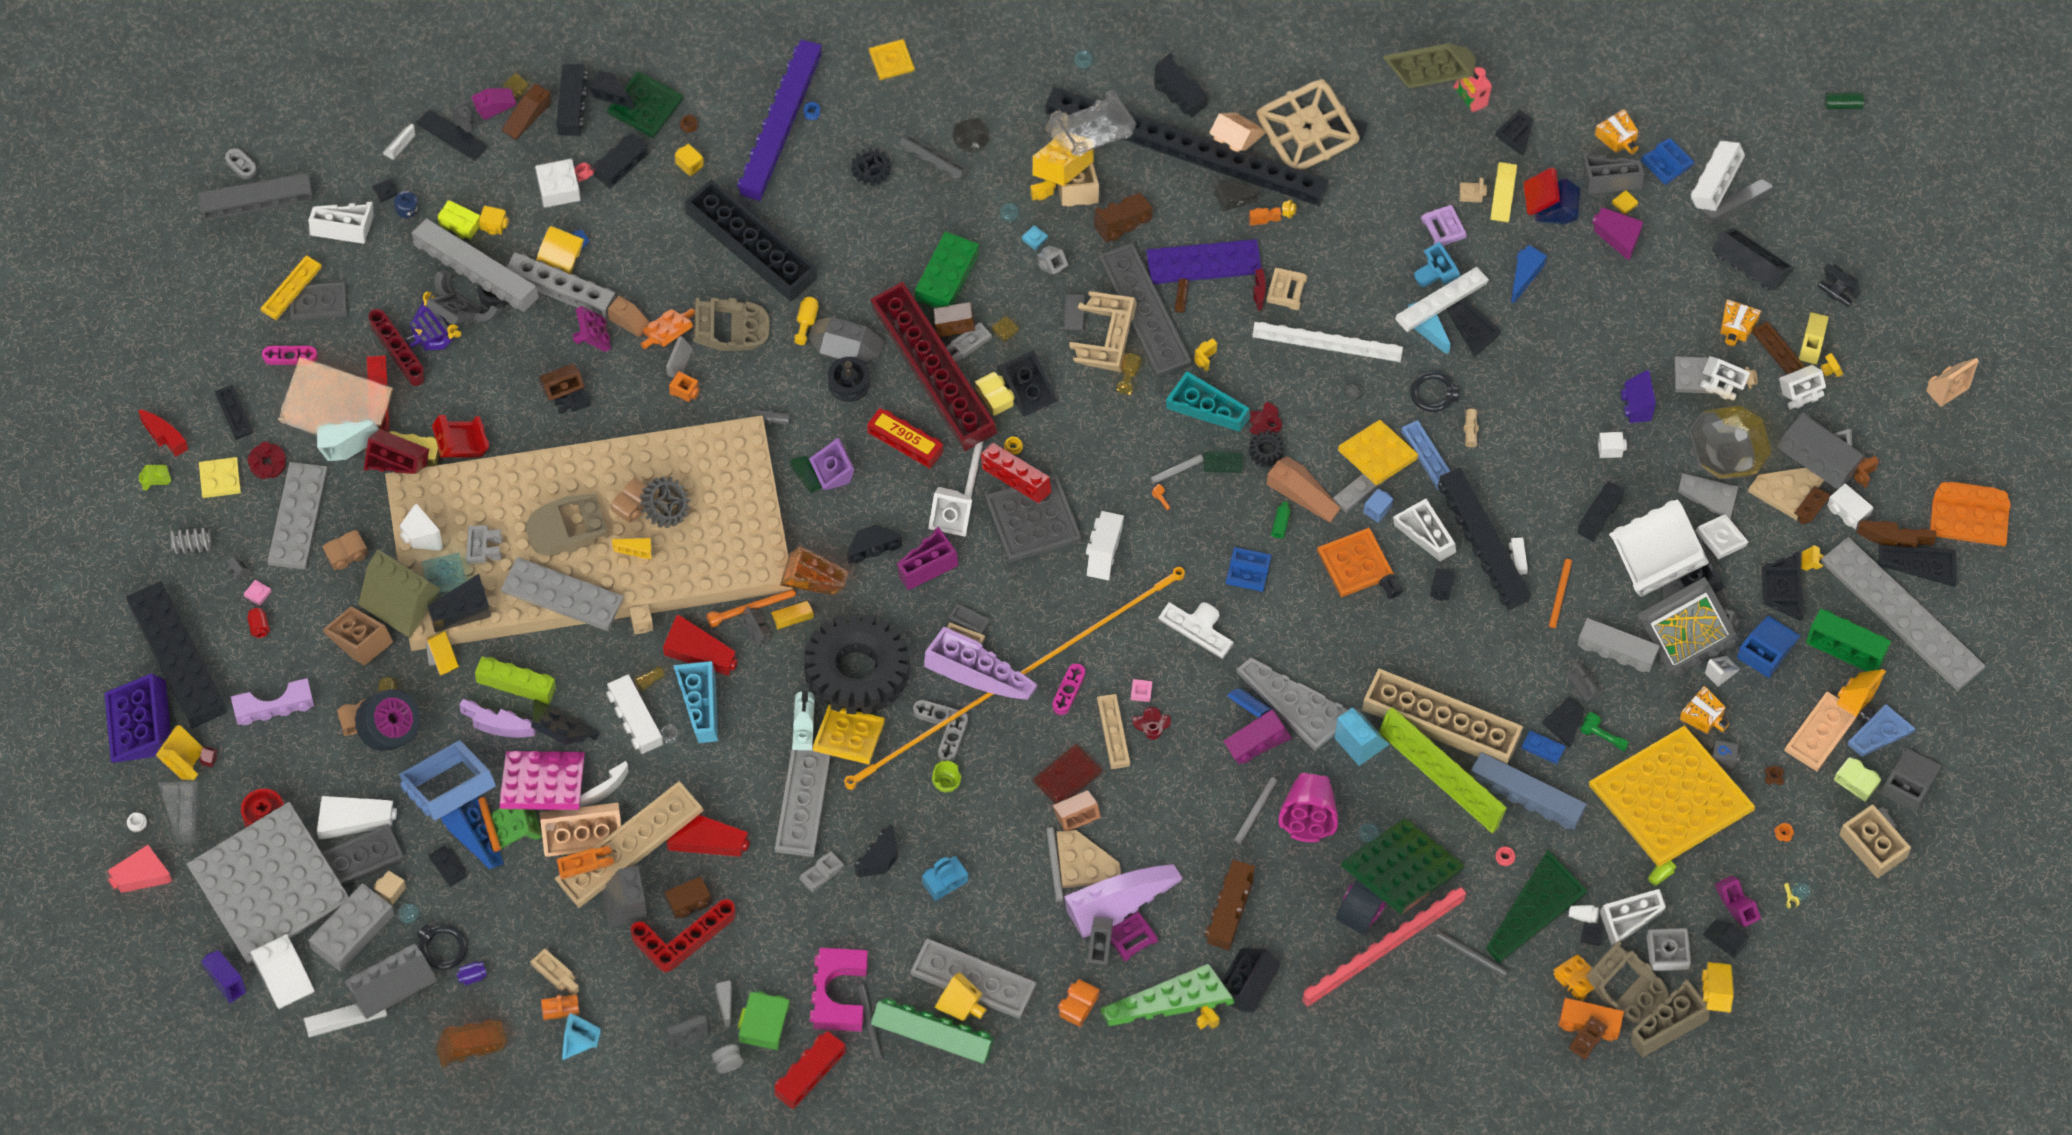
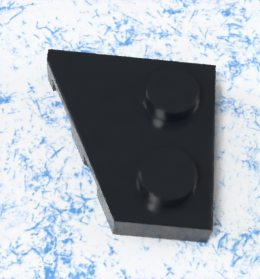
M1569 697L1548 715L1542 724L1570 748L1584 709Z

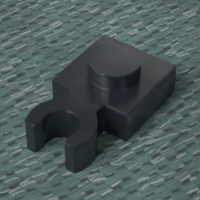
M584 388L566 394L565 399L557 398L554 400L555 406L563 405L558 408L559 414L565 413L568 408H571L572 412L590 406Z

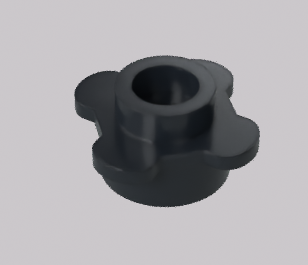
M1866 706L1858 714L1857 719L1861 721L1860 726L1867 723L1874 716V707L1870 709Z

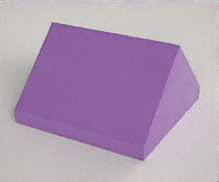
M840 438L835 439L809 458L823 490L844 486L851 482L854 467Z

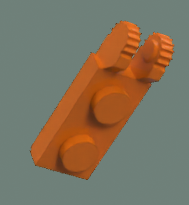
M611 847L592 848L558 858L557 864L561 879L614 864L613 857L601 859L597 857L610 854L612 852Z

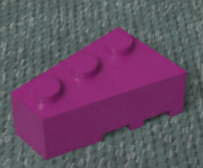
M938 526L930 537L922 540V544L918 548L912 549L897 563L898 575L907 590H910L957 567L958 559L957 552Z
M1272 709L1225 739L1224 743L1236 762L1244 764L1253 757L1292 739L1281 719Z

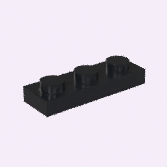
M233 385L215 391L217 400L235 440L253 434L251 425Z

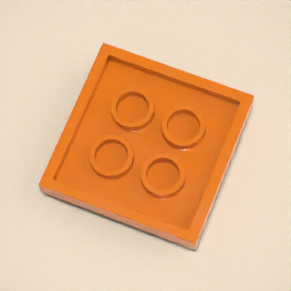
M1370 528L1317 547V552L1341 598L1376 585L1383 577L1393 574Z

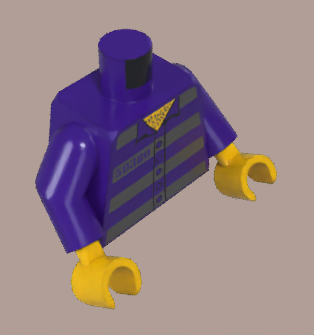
M431 292L424 293V302H422L411 321L412 335L405 338L409 348L420 344L425 351L444 350L454 340L453 337L458 338L461 336V331L456 330L458 326L451 324L448 327L440 315L432 313L431 309L426 307V303L432 294Z

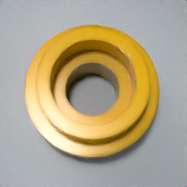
M1293 200L1283 202L1282 214L1287 216V218H1292V215L1296 214V204L1293 203Z
M1010 437L1004 443V450L1013 455L1019 454L1023 449V443L1017 437ZM1011 445H1016L1017 447H1016V448H1011L1010 446H1011Z

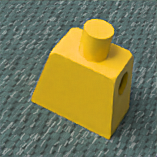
M960 972L953 976L935 1006L936 1009L963 1021L970 1014L981 1019L986 1011L984 1007L978 1004L982 993Z

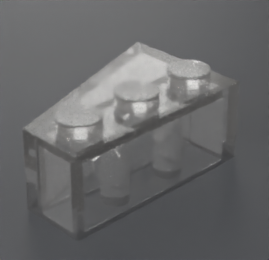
M197 781L157 782L178 845L198 844L200 790Z

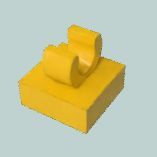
M1830 353L1825 356L1828 363L1820 367L1825 377L1833 372L1836 377L1843 375L1842 369L1833 354Z
M1812 546L1802 551L1801 569L1808 571L1812 568L1820 569L1823 567V564L1819 563V560L1824 557L1820 554L1819 547Z
M1208 1006L1201 1007V1016L1196 1019L1198 1027L1200 1029L1205 1028L1207 1025L1212 1029L1219 1025V1017L1213 1009L1208 1008Z

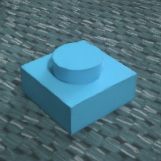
M1035 225L1022 236V241L1034 250H1037L1048 239V235Z

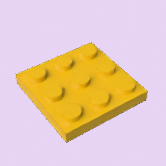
M1381 420L1376 421L1338 447V451L1376 486L1416 461L1419 455Z
M828 705L813 744V751L870 764L885 724V718L862 714V712L856 711V715L846 714L845 708L837 712L831 709V705Z

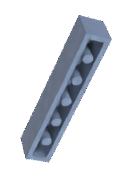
M1482 752L1471 769L1470 775L1481 786L1488 787L1494 794L1506 796L1513 803L1518 802L1524 805L1531 812L1536 811L1542 814L1547 820L1559 822L1565 829L1571 828L1575 830L1585 812L1586 803Z

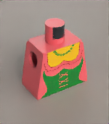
M1475 67L1473 77L1458 79L1454 85V89L1472 112L1488 105L1492 87L1489 80L1485 77V70L1480 67Z

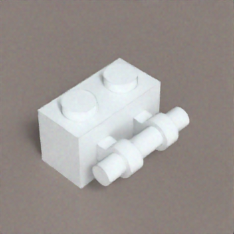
M1709 356L1702 374L1711 377V380L1709 382L1702 380L1700 386L1709 393L1719 394L1725 400H1734L1736 394L1731 392L1733 387L1743 390L1750 372L1721 359ZM1719 381L1725 383L1724 388L1717 386Z
M1813 365L1779 378L1783 396L1793 400L1787 403L1789 409L1801 408L1804 404L1816 402L1824 396L1822 389L1826 388L1823 372Z

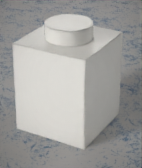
M1622 432L1599 434V457L1614 458L1623 456V451L1627 450L1626 439H1623Z

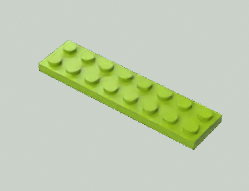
M1393 707L1386 712L1379 733L1486 829L1494 833L1498 829L1507 808L1502 802L1492 796L1486 788H1483L1475 781L1471 775L1467 774L1459 764L1450 759L1443 750H1440L1428 737L1424 736L1416 726L1407 721L1401 713L1397 712Z

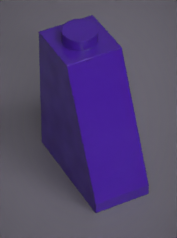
M219 950L214 953H208L201 960L204 970L229 1004L246 993L242 977Z

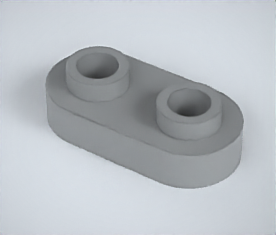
M231 149L226 153L227 165L240 178L248 180L256 175L255 164L241 150Z

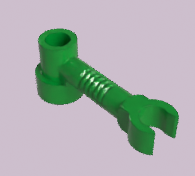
M1588 712L1580 731L1587 736L1594 733L1625 752L1629 742L1599 728L1598 725L1601 722V718L1592 712Z

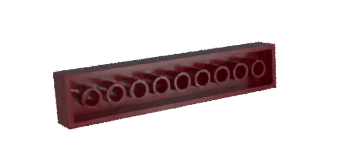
M903 281L871 298L873 311L964 452L996 435L995 422Z

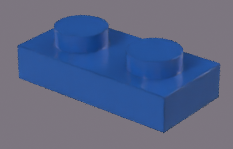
M1530 730L1521 749L1558 764L1566 746Z

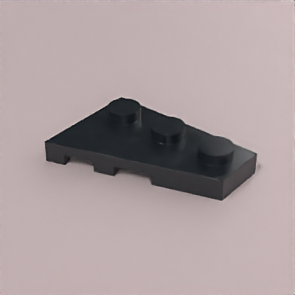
M1464 299L1447 308L1449 316L1474 357L1501 333L1495 325Z

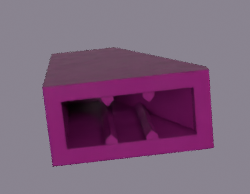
M1601 207L1599 214L1595 213L1592 224H1595L1594 232L1624 258L1630 260L1642 231L1643 221Z

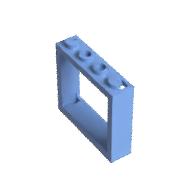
M460 740L399 774L402 781L400 786L404 793L407 792L418 808H421L426 816L429 815L434 821L496 786L490 771ZM460 762H463L476 775L430 802L416 788Z

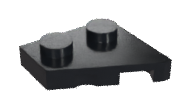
M1519 109L1496 132L1495 136L1523 156L1533 119Z

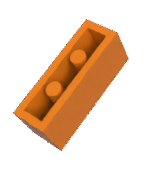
M1565 998L1558 1027H1562L1563 1030L1568 1032L1580 1031L1589 1017L1593 1016L1608 1026L1602 1036L1604 1040H1618L1624 1011Z

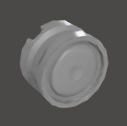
M737 1045L722 1047L712 1054L713 1061L717 1063V1072L726 1073L739 1068L744 1063L743 1058L739 1055L740 1050Z

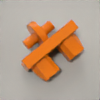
M557 995L555 998L541 999L543 1020L568 1017L570 1013L576 1016L579 1015L577 995L563 997Z

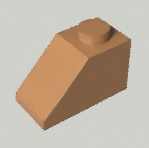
M618 296L608 308L609 320L638 337L644 333L642 329L650 323L633 303L621 296Z

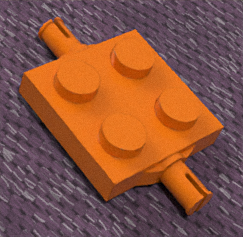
M690 308L684 314H679L671 309L657 320L650 322L648 326L642 329L648 339L640 343L642 348L646 349L652 344H659L665 347L691 329L693 325L689 318L694 316V310Z

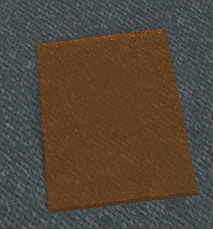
M299 357L278 422L316 435L318 426H324L326 423L342 424L346 421L356 423L362 420H371L381 429L394 388Z

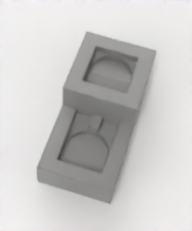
M829 852L817 860L815 866L801 874L800 880L811 892H814L844 867V864L832 852Z

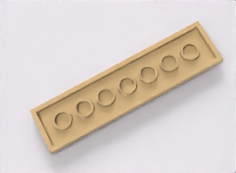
M679 781L594 847L597 849L610 846L612 849L610 854L597 857L598 859L613 857L614 864L565 879H561L560 875H558L555 880L576 906L580 908L605 888L618 869L633 867L704 810Z

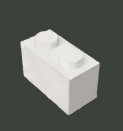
M1847 484L1842 485L1830 496L1827 505L1833 514H1838L1847 526H1852L1855 530L1859 521L1867 520L1873 510V507Z

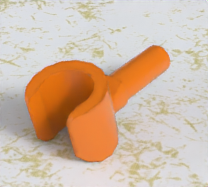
M1157 484L1152 491L1153 497L1159 499L1166 510L1171 509L1162 496L1165 489L1160 484Z

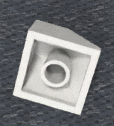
M938 487L934 493L928 529L934 530L939 526L942 532L966 537L972 499L956 490Z
M417 504L414 505L400 525L401 539L405 544L409 543L412 548L442 550L440 530Z

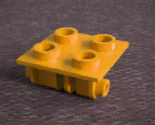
M1578 954L1554 969L1553 975H1555V979L1564 988L1569 985L1570 987L1567 991H1572L1571 994L1577 1000L1584 1001L1587 998L1586 994L1594 990L1585 976L1592 967Z

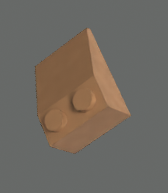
M352 606L323 629V632L342 650L364 666L393 643L385 625Z

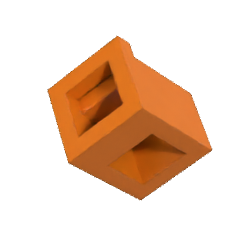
M679 371L669 385L671 395H675L687 402H690L692 398L696 399L700 392L698 380Z

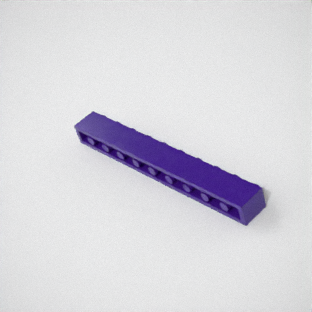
M801 39L799 45L794 47V57L787 64L788 71L786 75L783 74L781 88L776 90V100L769 107L768 119L765 118L763 121V131L758 133L757 145L755 148H752L750 153V162L745 164L743 178L740 177L737 188H739L741 196L761 201L821 58L822 45Z

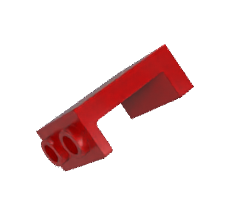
M438 415L432 424L441 457L480 458L483 457L489 448V441L486 439L484 424L481 422L480 416H476L471 422L447 421L446 415Z

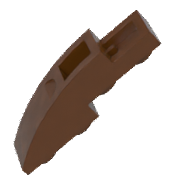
M1859 521L1856 529L1857 534L1885 546L1916 547L1917 545H1934L1936 539V530L1927 528L1920 530H1911L1910 528L1898 529L1897 522Z

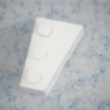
M366 202L367 205L356 206L355 203H351L349 206L337 207V205L313 207L309 218L310 235L365 244L374 216L372 202Z
M1427 499L1393 517L1394 525L1438 561H1442L1456 553L1453 539Z
M1101 511L1100 518H1096L1094 524L1096 531L1092 530L1090 537L1092 544L1088 543L1086 555H1089L1087 576L1109 580L1111 565L1114 563V554L1122 532L1123 515Z
M1659 889L1602 906L1600 914L1611 945L1617 941L1622 942L1662 914L1666 907Z

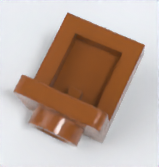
M1876 456L1863 459L1854 473L1856 482L1862 484L1864 488L1869 485L1870 477L1868 474L1877 470L1879 460Z

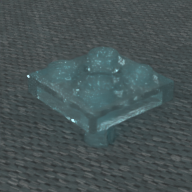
M459 553L421 561L425 579L441 588L437 596L445 595L466 582Z

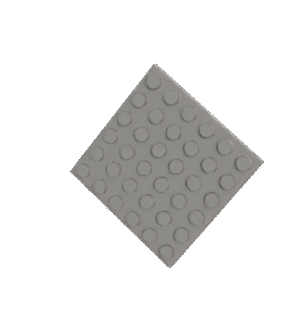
M290 802L186 864L247 964L253 961L251 951L286 934L289 939L335 912L349 898Z

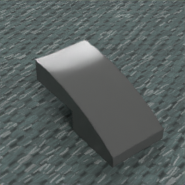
M1066 294L1065 331H1083L1084 311L1079 310L1078 305L1080 302L1084 304V295Z

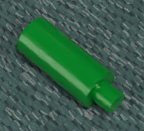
M1283 501L1281 506L1277 507L1271 532L1272 537L1280 539L1285 537L1291 512L1289 503Z

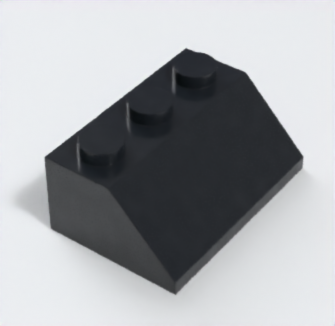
M1696 533L1709 563L1678 578L1677 581L1681 589H1684L1705 577L1714 593H1717L1726 587L1702 539Z
M1241 948L1222 980V984L1233 998L1234 1004L1229 1006L1242 1012H1254L1257 1009L1259 1002L1268 990V986L1281 965L1267 949Z

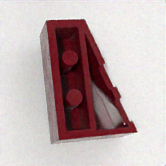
M379 429L368 438L363 470L369 471L374 469L379 470V472L388 470L395 473L416 474L427 465L429 449Z

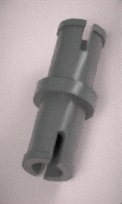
M752 409L751 417L763 415V421L767 425H771V423L789 424L790 413Z

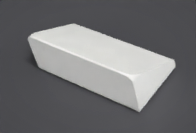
M410 124L404 128L383 154L392 160L395 159L415 136L414 125Z

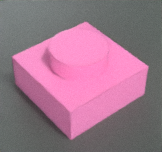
M254 580L244 593V597L260 606L271 593V589Z
M1133 679L1131 700L1150 702L1152 681Z

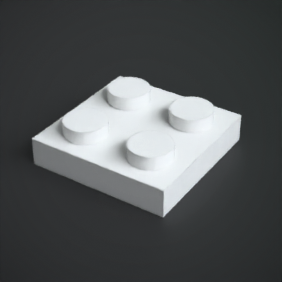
M1726 514L1698 526L1695 531L1718 559L1740 550L1748 544L1747 539Z

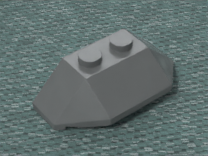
M834 317L816 320L808 334L809 341L819 355L835 360L842 357H855L863 362L877 359L885 343L881 337L867 326Z

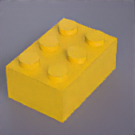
M1062 132L1033 156V175L1062 186L1066 185L1093 163L1094 143Z

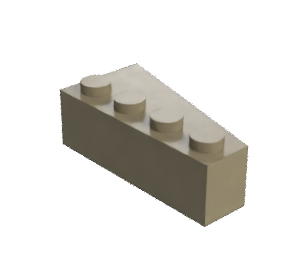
M1686 980L1677 991L1675 990L1664 1003L1657 1007L1655 1012L1648 1015L1632 1030L1631 1044L1643 1058L1709 1021L1710 1010L1706 1009V1003L1691 983Z

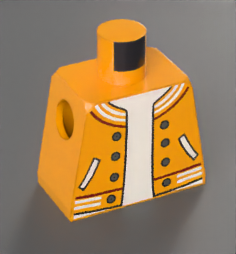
M1624 109L1596 126L1595 136L1617 153L1625 148L1630 154H1633L1638 150V146L1635 144L1638 130Z
M1727 299L1720 332L1727 336L1725 343L1735 346L1737 340L1745 342L1756 326L1761 310Z
M1705 686L1682 710L1680 716L1681 721L1707 734L1713 727L1724 732L1730 724L1722 718L1725 713V706Z

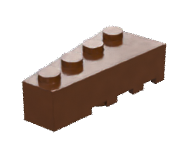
M1232 860L1229 872L1224 877L1223 891L1220 890L1217 898L1218 906L1213 909L1211 919H1213L1212 924L1207 926L1205 936L1208 937L1207 944L1230 951L1254 882L1255 866Z

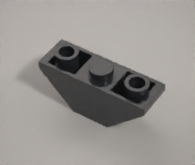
M879 525L858 530L847 551L848 564H857L870 556L877 557L882 552L888 550L895 551L902 546V536Z
M890 824L886 829L883 828L878 835V840L875 843H871L867 848L866 855L857 860L854 866L857 877L887 873L896 862L898 850L893 825Z

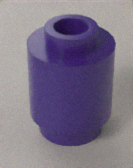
M475 961L458 967L459 971L456 972L459 983H464V986L481 981L487 976L482 961L478 963Z

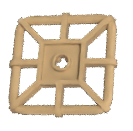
M1323 79L1309 83L1293 92L1289 91L1285 96L1264 105L1257 111L1259 122L1270 138L1272 147L1276 148L1284 164L1297 170H1305L1323 160H1329L1331 156L1358 143L1360 138L1356 128L1345 112L1346 108L1340 104L1331 87ZM1318 88L1313 104L1301 109L1295 98ZM1323 90L1335 110L1325 115H1322L1318 108ZM1287 102H1290L1295 110V113L1287 117L1269 113V111ZM1340 116L1350 134L1332 130L1327 121ZM1267 120L1285 124L1289 132L1277 137ZM1307 123L1312 125L1311 130L1308 128L1304 129L1303 127ZM1328 137L1345 140V142L1329 150H1326L1320 141ZM1292 138L1298 146L1293 162L1282 146V143ZM1315 144L1320 154L1299 164L1303 149Z

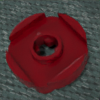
M262 442L250 452L247 459L251 473L260 479L275 478L286 467L284 451L279 446L269 442ZM265 458H266V459H267V458H271V459H270V461H271L270 464H269V463L263 464Z

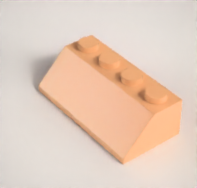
M619 803L579 807V810L540 812L545 857L578 853L592 849L621 827Z

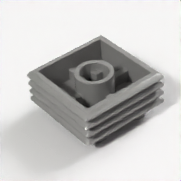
M1686 928L1648 930L1647 944L1649 964L1653 968L1652 971L1690 969L1691 957L1688 930ZM1666 947H1669L1672 952L1665 950Z

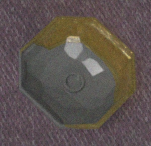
M1740 405L1703 411L1688 431L1697 466L1718 479H1740L1757 474L1772 453L1763 419Z

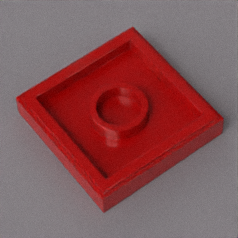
M1551 167L1523 182L1527 214L1534 215L1560 201L1556 169Z

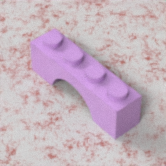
M307 678L288 683L285 693L274 701L258 700L250 692L231 696L238 725H249L253 721L260 719L266 721L273 716H287L293 711H307L310 707H314Z

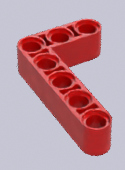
M721 900L667 945L647 924L641 921L636 922L631 926L632 941L662 972H670L734 920L735 906L731 900ZM725 909L731 910L729 913L726 914L722 912ZM711 921L716 923L713 926L707 925V923ZM637 932H644L642 936L636 935ZM694 934H700V935H701V936L698 937V938H693V937H692V935H694ZM651 945L658 946L656 949H649ZM679 946L686 947L684 950H677ZM666 958L671 960L668 963L662 962V960Z

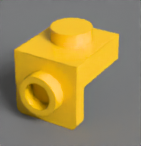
M1044 179V182L1030 186L1032 200H1044L1048 196L1054 195L1056 183Z
M1213 338L1208 342L1204 341L1195 350L1194 361L1199 368L1203 367L1205 371H1208L1210 366L1208 358L1217 352V342Z

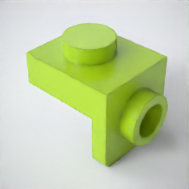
M145 465L139 474V482L143 490H148L151 485H168L171 482L167 465Z

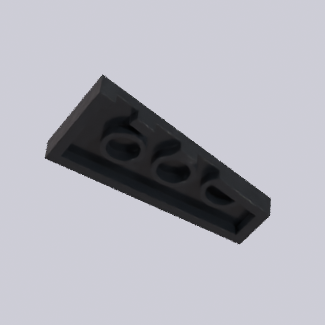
M1879 545V566L1949 586H1956V550Z

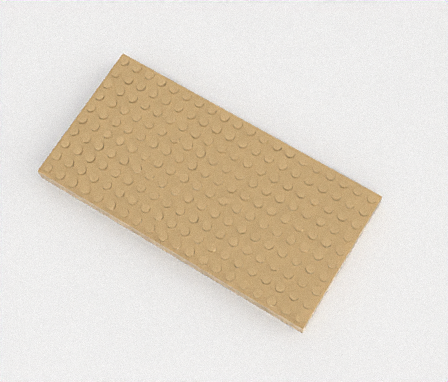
M763 415L424 467L416 474L385 473L398 562L441 588L434 601L479 574L491 614L489 618L434 632L428 610L412 637L409 638L411 651L427 649V637L446 631L449 642L453 645L586 624L502 593L501 588L517 557L622 595L624 600L614 619L630 617L629 608L648 604L650 613L777 594L793 589L792 573ZM665 476L667 479L672 477L673 482L679 480L678 486L685 485L682 490L684 492L688 491L689 493L686 495V498L691 499L689 503H686L690 506V509L686 511L688 513L687 517H683V522L678 523L677 526H670L669 528H665L664 525L660 528L657 523L651 524V518L645 519L648 515L646 512L641 513L637 520L628 523L611 511L612 501L634 477L645 485L650 481L652 482L654 478L660 479V477ZM659 488L654 492L653 500L658 498ZM596 494L608 529V538H605L604 535L595 539V543L590 546L585 545L577 548L575 552L564 551L554 556L540 555L533 550L527 536L526 525L530 515L536 509L566 496ZM417 504L440 530L442 550L412 548L409 543L405 544L401 539L400 525L414 505ZM569 504L559 508L568 537L587 533L578 505ZM677 505L672 506L671 516L675 514ZM468 526H488L489 531L501 530V535L503 536L502 543L498 544L488 541V548L500 547V552L502 553L500 561L487 558V563L467 564ZM651 538L652 559L613 552L612 539Z

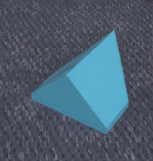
M570 1013L564 1033L562 1060L592 1047L596 1048L601 1029Z

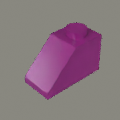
M487 88L471 96L476 111L484 120L517 105L510 88Z

